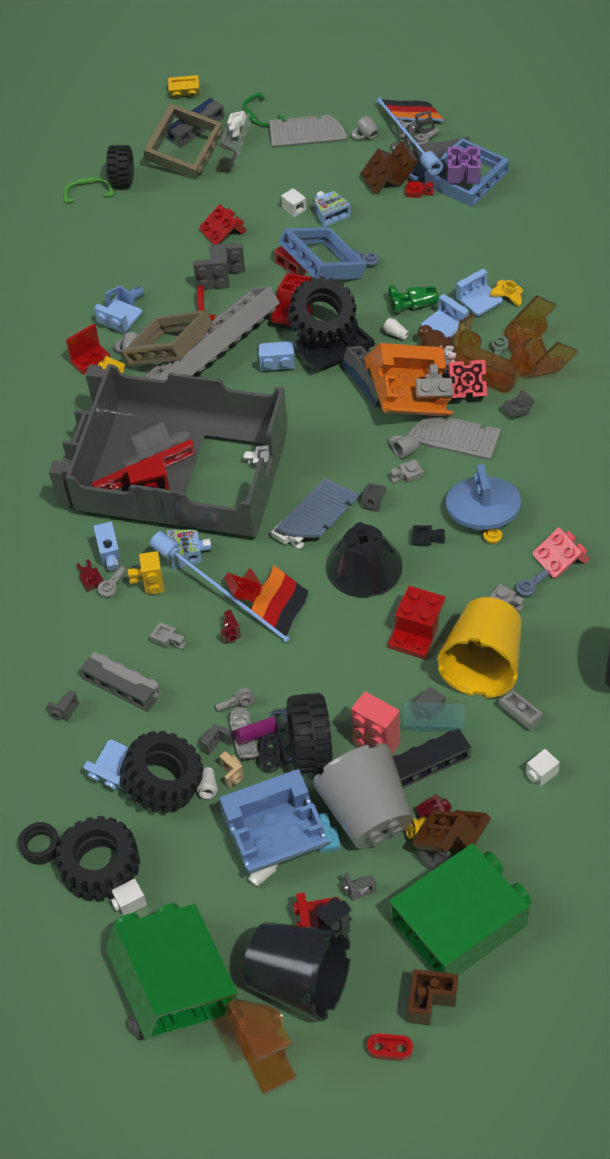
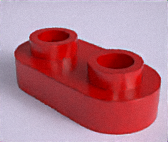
M376 1033L368 1039L367 1050L376 1059L403 1061L411 1057L413 1043L405 1035ZM380 1045L383 1048L382 1050H376L375 1047ZM399 1047H404L406 1050L404 1052H399L397 1049Z

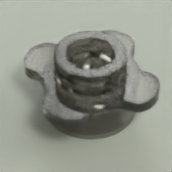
M222 158L219 160V166L216 169L217 171L231 172L234 162L229 158Z

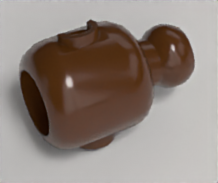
M423 325L417 331V335L421 339L420 346L443 347V349L446 346H453L452 339L449 336L446 337L440 330H433L429 325Z

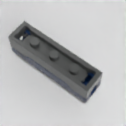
M212 98L207 99L192 110V112L218 122L225 118L223 105ZM179 119L170 125L167 131L168 141L182 148L205 132L206 129Z
M362 346L347 347L341 363L374 407H381L371 371L366 370L364 357L368 353Z

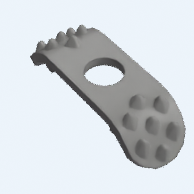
M237 707L231 711L230 726L232 732L235 729L251 724L250 714L246 708ZM234 740L239 758L251 760L259 756L255 740L242 745H238Z

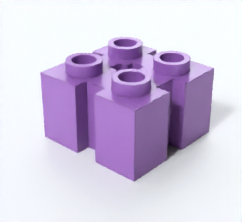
M447 147V183L457 184L461 183V181H467L470 184L480 183V147H467V149Z

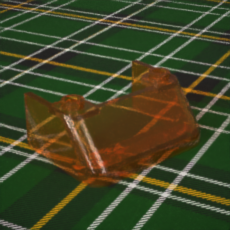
M537 295L507 325L504 333L509 341V347L520 373L528 378L558 372L578 353L576 349L558 341L548 351L546 350L541 336L548 328L546 317L557 305Z
M470 314L461 320L458 325L452 350L453 353H456L455 362L464 361V365H469L470 360H485L486 374H482V381H486L488 386L500 391H510L514 388L528 363L534 338L530 337L522 343L518 351L514 352L510 360L480 348L481 337L471 331L474 314Z
M239 999L228 1002L227 1005L234 1036L263 1095L296 1079L297 1076L285 1053V1050L288 1049L287 1046L291 1045L292 1042L282 1025L284 1020L279 1009L274 1010L269 1005Z

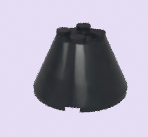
M358 522L345 533L330 552L326 567L330 582L340 592L352 597L369 598V595L378 593L382 595L392 589L401 577L403 565L400 553L380 530L372 525Z

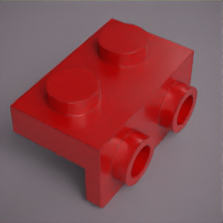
M248 569L244 577L229 572L226 573L224 579L233 597L236 599L254 602L256 597L260 595L262 585L252 569Z

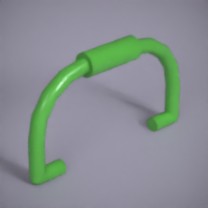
M101 177L80 178L66 186L63 194L64 202H74L73 198L68 199L67 194L68 190L77 184L84 185L97 181L104 182L108 185L110 193H104L105 197L114 196L113 186L110 185L107 179Z

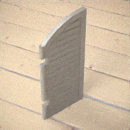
M321 115V119H317V116L286 119L287 122H282V119L269 120L272 148L347 141L344 128L330 115Z
M431 415L416 424L408 434L415 435L420 445L491 460L502 429L490 426L483 429L481 424L450 417L446 421L442 420L443 416Z

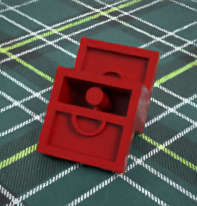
M286 273L277 288V299L280 303L276 306V310L271 316V322L281 325H292L288 320V310L292 294H294L297 286H301V283L305 280L309 282L310 278L313 277ZM314 303L306 307L310 315L314 311Z
M409 585L395 613V630L388 642V648L425 660L439 629V614L446 601V596Z

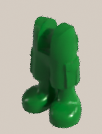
M390 285L388 289L393 313H400L407 308L414 310L425 306H432L439 302L435 286L410 287L407 289V293H399L394 285Z

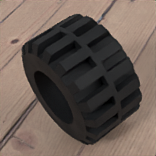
M110 145L107 150L106 167L108 181L111 186H131L133 182L134 160L130 145Z

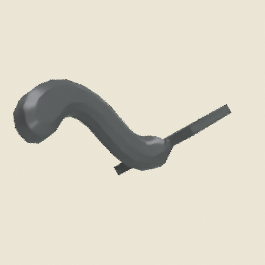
M430 110L414 115L416 120L409 126L408 133L414 139L417 129H419L421 134L435 128ZM427 114L429 116L427 119H418V117ZM427 124L432 125V127L423 130L421 128L422 126ZM408 137L403 141L408 147L412 145V141ZM393 142L391 149L394 150L399 142Z

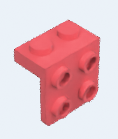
M560 527L533 551V556L553 578H558L577 559L584 564L590 560L586 555L588 550L581 543L577 545L574 541L577 538L569 530L565 532Z

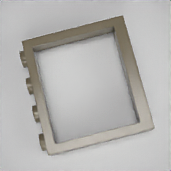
M170 103L144 149V160L196 180L198 175L203 172L205 162L208 163L211 151L215 150L217 140L221 139L223 133L222 123ZM174 118L212 131L194 165L156 151Z
M206 310L158 316L122 352L130 366L178 361L213 326V323ZM183 330L173 342L154 344L165 332Z

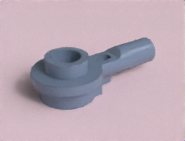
M352 249L367 263L366 267L374 268L378 265L380 259L376 253L364 254Z
M544 569L531 580L519 581L516 587L518 594L523 598L531 597L535 593L536 585L549 576L548 571Z

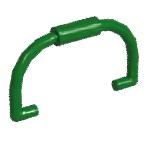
M260 92L248 97L243 103V110L252 123L262 127H270L269 123L259 122L253 113L247 109L249 101L257 97L264 100L265 97ZM280 114L277 116L279 119H282V122L285 121Z

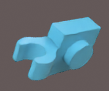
M328 813L320 814L326 838H329L330 845L320 848L319 853L340 850L337 827L330 828Z

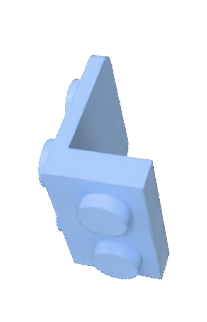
M484 269L456 283V299L476 316L486 313L503 302L502 297L489 296L492 289L487 285V271Z
M443 294L439 297V310L423 321L421 326L429 325L433 330H440L446 337L453 338L469 325V310Z
M114 300L108 308L100 304L94 307L97 323L124 334L142 315L140 308L120 300Z
M293 342L260 344V371L295 369Z
M109 740L96 763L93 764L87 761L83 768L88 772L87 776L98 782L101 780L105 782V785L113 790L118 788L125 792V785H122L120 780V767L129 747L114 740Z

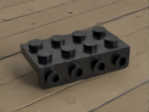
M356 318L350 332L347 333L343 340L340 339L339 343L333 344L331 342L330 346H324V344L314 346L315 343L310 342L308 344L303 337L295 341L297 356L313 371L320 370L324 366L337 363L343 359L347 347L362 346L365 350H368L370 347L375 346L374 339L358 326Z

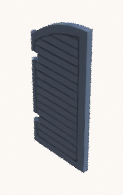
M324 478L276 527V531L296 537L320 538L327 531L323 527L330 528L349 508L346 504L352 505L360 497V494Z

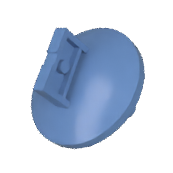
M482 464L477 465V473H474V477L458 482L449 490L446 497V509L454 521L465 527L473 528L475 531L501 529L519 514L521 495L510 482L501 478L487 476L485 465Z

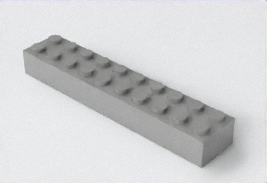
M265 286L249 290L212 320L213 326L181 360L161 362L143 377L166 380L169 373L193 375L196 372L202 371L205 368L204 365L214 361L217 358L216 355L229 348L228 345L237 342L243 333L252 330L254 324L263 321L266 314L276 310L275 307L280 302L271 287Z

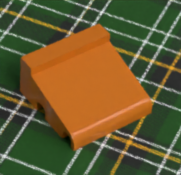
M380 343L364 357L366 370L371 371L384 413L451 416L453 414V411L446 409L447 403L451 401V398H416L415 380L425 379L430 365L437 364L438 374H442L446 369L443 347Z

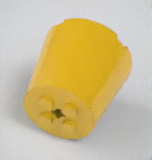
M481 597L470 601L439 652L437 658L438 670L442 678L451 687L469 696L479 694L485 695V698H494L508 693L514 687L518 676L522 619L518 611L509 603L497 598Z

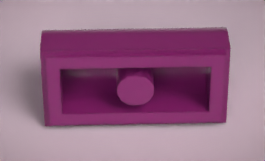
M270 717L235 729L232 734L236 743L242 745L262 738L266 734L276 733L278 728L275 717Z

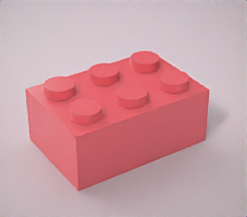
M365 691L351 708L353 742L358 747L368 745L369 748L376 747L377 743H383L389 746L393 754L400 745V710Z

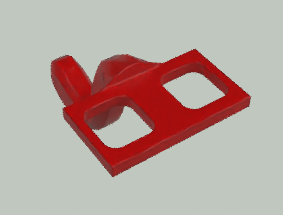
M203 285L197 287L198 311L205 310V290ZM216 314L209 315L211 320L217 317Z

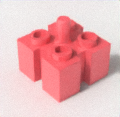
M470 360L469 365H464V361L448 362V376H453V396L451 398L466 397L468 392H471L472 397L487 396V383L482 381V374H486L485 360Z

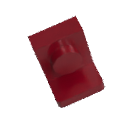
M231 609L224 611L225 620L222 622L225 629L220 631L223 644L234 642L241 638L239 624Z
M436 794L417 806L416 809L420 817L428 818L432 810L451 812L452 806L447 798L443 799Z

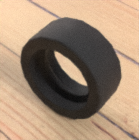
M35 822L28 825L21 832L19 847L23 857L29 863L36 865L46 864L56 857V847L59 846L58 841L60 839L56 829L51 824ZM45 834L51 837V845L42 852H32L27 847L29 841L37 835Z

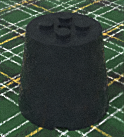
M264 922L254 932L246 951L243 966L245 985L316 1021H324L328 1018V1011L330 1009L335 1010L347 981L351 960L347 958V949L351 948L349 936L346 932L335 929Z

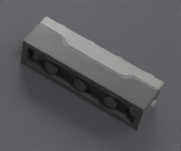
M93 652L80 668L83 680L146 712L151 709L161 696L157 681L142 676L136 670L132 671L126 668L120 662L116 663L110 660L104 654L100 655Z

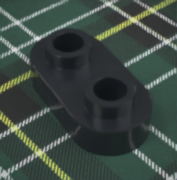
M274 733L264 735L260 743L259 765L267 773L276 771L280 766L281 739Z

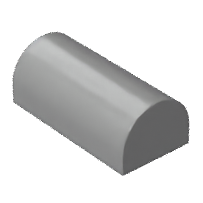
M514 690L499 700V706L529 730L534 729L543 717V713Z

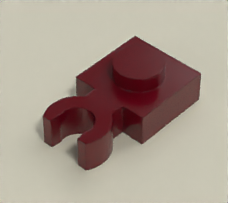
M87 559L86 567H81L80 563H77V568L80 573V580L85 590L89 592L98 588L103 579L96 567L92 569L91 561Z

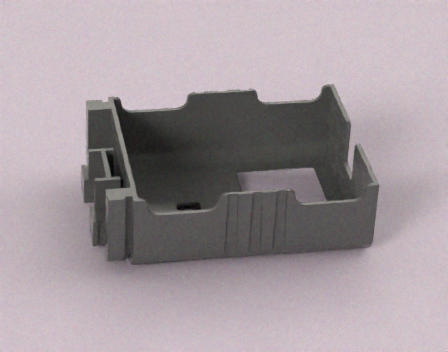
M89 364L85 376L93 404L91 411L74 410L77 423L73 440H63L62 445L65 456L62 462L53 461L49 470L58 504L74 506V509L77 511L256 537L261 526L287 434L288 422L284 388L276 387L274 393L263 394L229 389L224 386L222 380L209 379V377H193L192 375L169 373L168 379L159 380L124 375L118 370L117 366L108 364L106 369H102V366ZM205 435L264 443L265 446H268V463L265 465L264 458H259L247 501H241L239 507L232 508L198 503L187 498V487ZM191 439L194 443V455L165 467L170 490L130 485V483L115 490L92 487V482L124 469L126 466L133 465Z

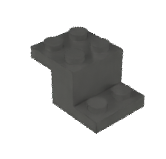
M243 243L210 245L209 260L193 261L196 290L200 285H203L204 289L230 287L229 273L245 272Z

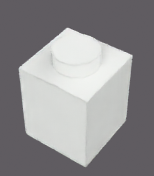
M294 188L281 195L282 208L293 217L307 210L306 197Z
M544 749L527 763L526 775L531 782L537 783L541 787L559 773L560 762Z
M135 879L112 890L114 897L111 899L112 905L116 912L120 910L122 915L132 913L147 905L144 894Z

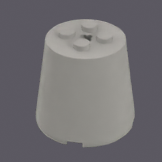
M377 743L374 748H369L368 745H365L339 756L323 768L325 772L321 776L320 774L316 775L313 780L316 791L353 844L359 849L378 846L401 834L413 822V815L391 750L388 745L383 743Z

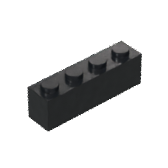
M456 729L446 732L439 738L430 739L421 746L412 747L401 755H394L393 759L403 788L471 758V746L461 730Z

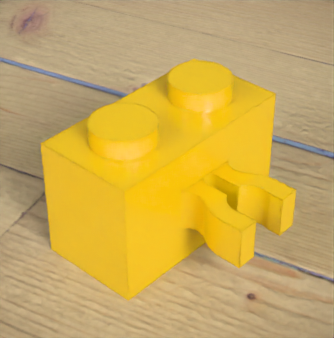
M158 551L139 554L141 569H128L130 584L143 581L146 595L165 592Z

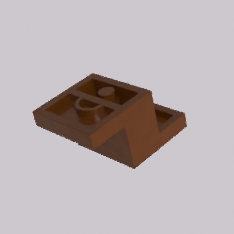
M400 141L392 153L377 149L360 175L373 193L379 194L387 182L401 187L419 161L406 143Z
M432 810L412 844L416 849L446 853L448 850L462 851L472 843L476 845L491 817L483 812Z

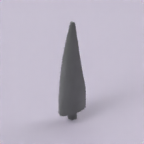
M463 137V139L468 141L470 137ZM462 138L440 142H426L419 146L424 152H434L440 159L447 152V147H453ZM413 146L412 153L418 159L420 151L416 146Z

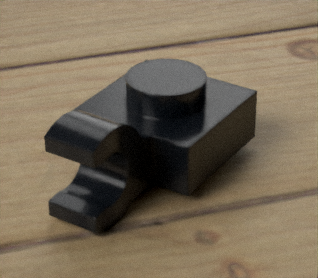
M413 525L412 545H431L432 540L440 544L445 543V529L432 530V525Z

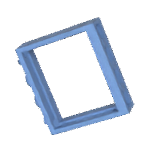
M463 138L453 145V147H461V149L480 147ZM480 147L481 164L492 169L480 180V183H476L468 191L453 183H447V180L440 178L447 170V152H445L439 159L443 163L442 171L437 175H431L426 171L424 175L425 184L432 182L434 183V190L469 207H473L509 172V159Z
M330 227L284 228L279 244L316 279H319L320 276H324L325 279L362 278L367 263ZM324 243L342 262L323 263L305 244Z

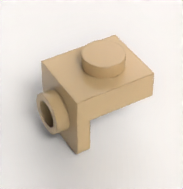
M225 751L219 757L221 767L228 772L225 776L226 786L230 789L233 785L241 782L244 773L243 766L238 758L234 755H229Z

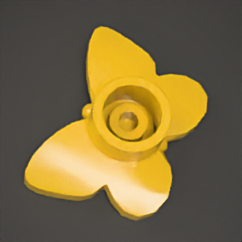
M499 280L489 296L508 297L515 305L520 307L523 289L517 286L514 281Z

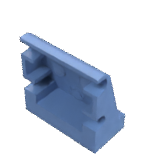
M299 769L219 797L223 820L227 830L229 829L248 874L330 845V840L325 836L324 827L315 805L310 801L309 791Z

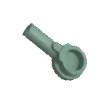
M497 336L492 340L494 355L491 364L493 366H498L501 354L509 346V341L504 336Z

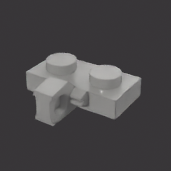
M432 364L428 367V374L425 375V379L415 380L416 398H451L453 396L452 378H442V374H438L437 364Z

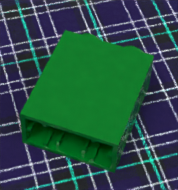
M472 843L389 900L390 921L432 971L460 975L527 926L529 906L532 904V900L520 883L516 882L510 885L501 875L504 872L502 864L492 852L487 851L482 854Z
M170 903L160 907L152 915L139 918L138 914L129 913L115 921L106 950L145 1040L228 1016L238 992L196 904L179 908L178 904Z

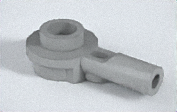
M436 127L425 135H416L414 140L418 145L429 142L430 138L438 134L440 130Z
M123 566L119 567L110 580L99 584L98 592L103 598H112L117 591L116 584L126 572Z
M242 688L229 700L216 704L217 711L219 712L235 705L249 706L255 701V694L249 688Z

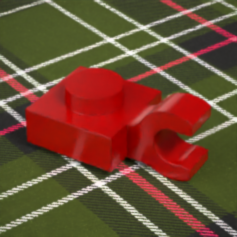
M407 182L405 197L422 198V195L432 196L434 194V183L427 182L423 185V182Z

